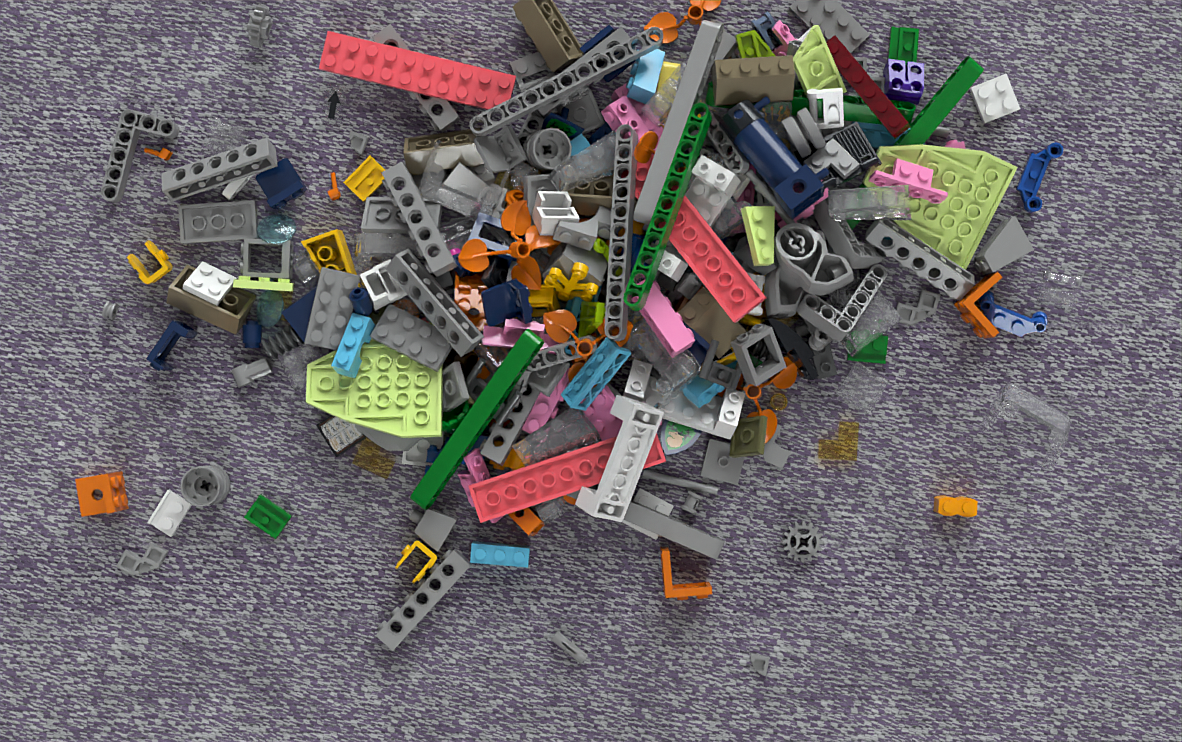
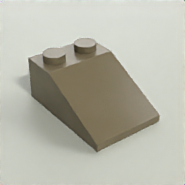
M704 287L678 312L683 321L709 344L712 339L719 341L715 353L719 360L732 347L731 342L737 339V336L746 333V330L738 322L734 323L713 295Z

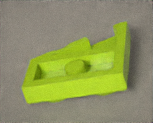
M755 30L734 35L740 58L775 56L770 47L763 42Z
M582 301L578 338L591 335L603 323L606 311L605 303Z

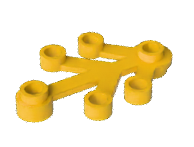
M580 262L573 264L572 276L569 280L562 274L560 269L555 267L550 269L549 275H546L544 280L546 285L555 287L556 295L563 301L580 297L584 301L591 302L593 295L597 294L599 288L594 283H577L587 276L589 270L587 265Z

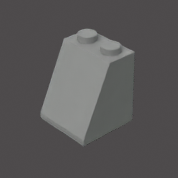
M1016 216L1002 221L974 258L976 261L974 265L979 273L982 272L983 275L993 273L1034 250Z
M561 242L552 251L542 276L546 278V275H549L550 269L555 267L560 269L562 274L569 280L572 276L573 264L580 262L587 265L589 270L587 276L577 283H594L600 287L605 280L603 276L608 271V262L604 255L597 253L593 247L589 251Z

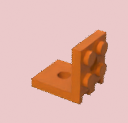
M455 271L454 302L479 331H483L484 326H489L486 323L481 292L488 289L481 280L484 271L460 278ZM475 308L479 310V313L471 315L468 311Z
M998 271L987 274L960 301L958 300L954 303V306L962 313L960 317L967 324L970 322L974 327L973 332L979 338H994L999 333L974 304L976 300L1002 278Z
M122 471L75 479L81 517L129 509ZM96 489L101 490L103 493V497L100 500L94 498L93 494Z
M660 547L665 598L677 597V600L689 599L688 596H696L697 599L708 598V595L712 594V586L709 582L672 585L670 551L668 547Z

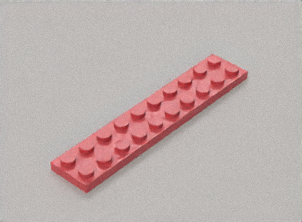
M331 31L327 32L319 69L322 71L489 110L511 99L516 81L515 75Z
M653 154L647 163L643 164L637 161L635 197L639 199L651 166ZM624 171L621 178L627 177L629 171ZM674 185L671 191H676L679 188L678 185ZM684 195L669 240L731 320L736 323L763 302L766 296ZM672 204L665 205L664 210L670 209ZM666 222L659 223V228H663Z
M657 433L643 469L666 462ZM617 436L469 485L468 487L480 523L579 491L582 486L588 488L599 484Z

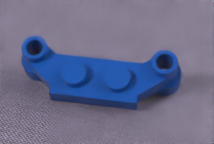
M1054 142L1043 151L1029 155L1016 190L1020 191L1026 211L1036 212L1041 209L1042 200L1036 194L1049 161L1063 154V146L1060 143Z
M989 290L978 299L987 319L995 327L1020 337L1027 333H1041L1046 330L1048 319L1044 312H1036L1032 315V318L1026 317L994 303V294Z

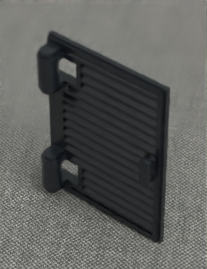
M857 122L824 137L826 143L834 138L860 164L859 168L846 179H843L832 167L828 168L830 172L826 176L828 179L821 182L824 185V189L830 186L834 188L867 172V168L871 166L878 167L882 164ZM812 143L809 144L811 154L803 159L798 151H794L802 166H804L803 161L817 151ZM867 157H870V159H868V160H866V161H864V162L861 161V160H863V159H865V158H867Z

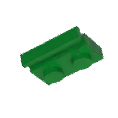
M891 26L888 59L905 61V66L907 61L916 62L919 29Z
M849 333L847 360L886 364L888 336Z
M260 494L244 518L274 539H277L293 515Z

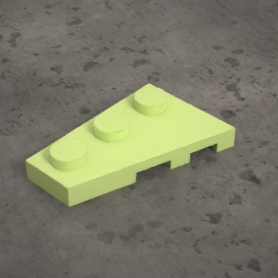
M746 206L742 208L741 213L754 266H769L773 264L775 206Z
M239 276L238 279L233 280V287L294 291V283H290V279L278 278V282H273L267 277H258V280H250V276Z

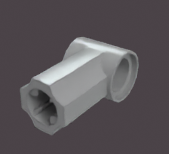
M267 357L231 370L238 388L273 373L272 366Z

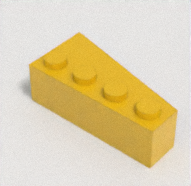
M335 229L301 241L319 270H321V267L357 275L342 230Z

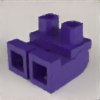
M888 59L883 69V77H885L884 94L888 99L918 105L924 91L925 64L907 61L905 66V61ZM892 66H899V70H893ZM917 68L918 71L917 73L911 72L910 69Z

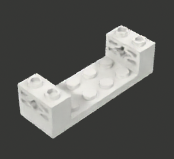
M701 155L691 171L696 178L685 196L712 228L741 181L731 171ZM657 240L655 244L651 243V247H656L659 241ZM668 240L658 270L678 282L688 267V263L670 240ZM647 259L645 262L650 265L652 259Z
M634 359L623 397L642 401L664 412L662 419L731 439L738 425L745 393L726 388L722 398L714 396L709 403L698 408L684 396L683 389L679 384L674 383L671 391L666 390L655 377L650 376L652 364Z
M616 395L610 414L623 420L622 426L598 489L582 486L575 505L591 516L623 522L664 412L645 402Z

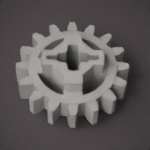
M258 4L254 13L250 14L247 31L249 32L248 35H250L249 41L251 46L261 48L265 39L269 38L272 21L271 17H269L270 11L268 6Z
M802 520L801 525H799L795 521L793 528L789 525L787 526L790 530L789 532H783L786 536V539H781L783 543H786L783 549L789 550L787 556L794 555V561L798 557L802 563H804L805 558L812 561L811 556L818 557L817 550H823L819 547L820 544H824V541L819 539L823 534L817 533L819 530L817 526L812 528V522L806 525L805 521ZM808 529L805 533H799L797 530ZM791 536L794 537V544L792 546L790 544ZM801 537H802L803 539L807 538V539L805 540L806 545L800 544L801 542H800L799 539H800ZM815 537V545L813 547L812 539ZM800 550L808 551V553L799 554L797 552H799Z

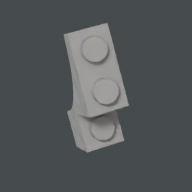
M599 206L595 216L585 222L570 223L560 220L553 234V240L590 251L597 236L610 240L612 209Z

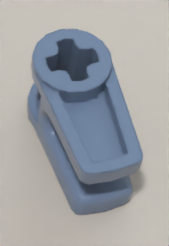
M767 11L763 17L758 20H752L751 26L760 35L763 42L770 47V50L773 51L775 46L771 41L772 39L769 38L767 31L771 33L775 39L774 42H777L779 46L782 42L772 31L776 23Z

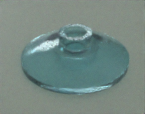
M274 214L260 221L257 232L259 237L267 243H284L295 235L296 224L287 215Z
M266 290L258 299L256 317L258 322L264 327L274 326L282 316L281 312L284 308V301L279 291Z

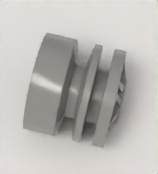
M548 128L532 132L526 138L523 150L528 158L526 162L530 167L545 171L563 167L569 161L572 146L570 139L564 132L559 129Z
M205 465L188 470L181 479L180 489L186 502L193 506L203 507L223 501L230 491L231 484L225 470L219 466ZM208 482L211 483V485L209 486V488L206 487V485L208 484Z

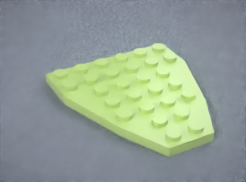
M923 144L879 146L876 154L882 164L878 167H869L862 181L887 216L898 226L966 270L1018 167L981 150ZM900 159L932 169L931 187L947 192L948 197L940 204H934L926 199L914 198L910 194L895 192L891 188L876 186L868 180L876 170L892 175L894 161Z
M373 339L370 340V343L364 342L360 351L362 363L355 379L337 374L331 366L337 350L307 364V404L346 422L401 438L442 437L443 364L439 371L436 372Z

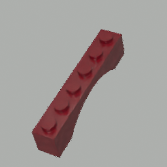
M834 35L826 43L839 73L857 92L894 140L910 128L908 121L837 36Z

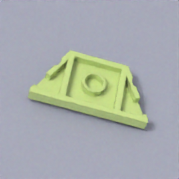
M819 25L812 26L793 57L794 70L805 94L807 95V90L809 89L823 90L842 88L843 93H846L847 90Z

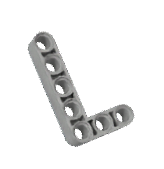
M124 110L119 119L101 188L102 198L112 203H118L122 200L140 131L167 139H174L179 134V126L169 119L135 110ZM134 115L135 121L129 124V117ZM153 120V127L147 129V123ZM172 125V131L166 134V127ZM130 134L129 141L124 143V136ZM125 152L124 160L119 161V155ZM120 171V177L115 180V172ZM115 189V196L110 198L109 192Z
M832 195L815 205L813 215L834 253L844 257L851 269H871L873 265L879 264L886 258V255L878 247H873L869 243L858 242Z
M881 264L873 265L863 277L841 312L815 294H807L799 303L797 312L801 317L832 339L837 341L843 340L852 330L887 277V270Z

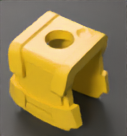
M148 240L145 242L147 249L163 266L157 272L150 275L134 254L127 256L128 263L134 270L138 271L139 278L145 284L155 283L173 269L165 251L159 250L152 241Z
M415 541L412 546L408 544L401 552L403 556L395 566V569H398L416 546L431 559L414 578L413 584L416 581L419 582L426 574L425 571L433 567L437 560L436 554L420 541Z

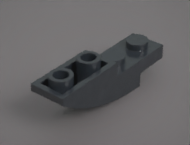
M773 318L760 319L762 324L772 327L781 352H788L787 355L795 363L801 378L814 380L819 376L810 362V359L815 354L794 330Z

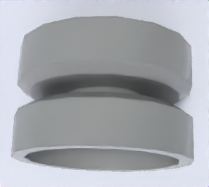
M806 107L797 112L800 125H797L791 116L781 121L787 131V137L794 149H797L802 159L811 154L808 141H811L817 150L827 145Z

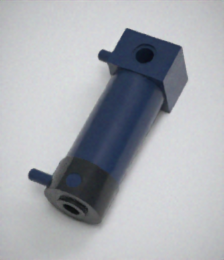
M767 96L755 105L749 100H744L735 105L722 117L719 127L771 187L776 201L793 220L824 196V185L821 183V180L830 172L827 168H823L815 175L807 164L802 166L765 122L764 116L760 113V110L770 103V99Z

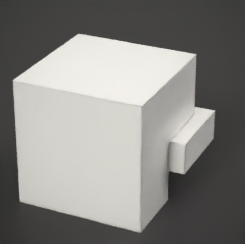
M537 191L532 220L540 236H553L560 220L579 223L580 218L575 208L570 207L572 200L568 192Z
M391 259L360 274L361 284L363 288L367 289L374 310H378L408 295L385 269L391 262Z

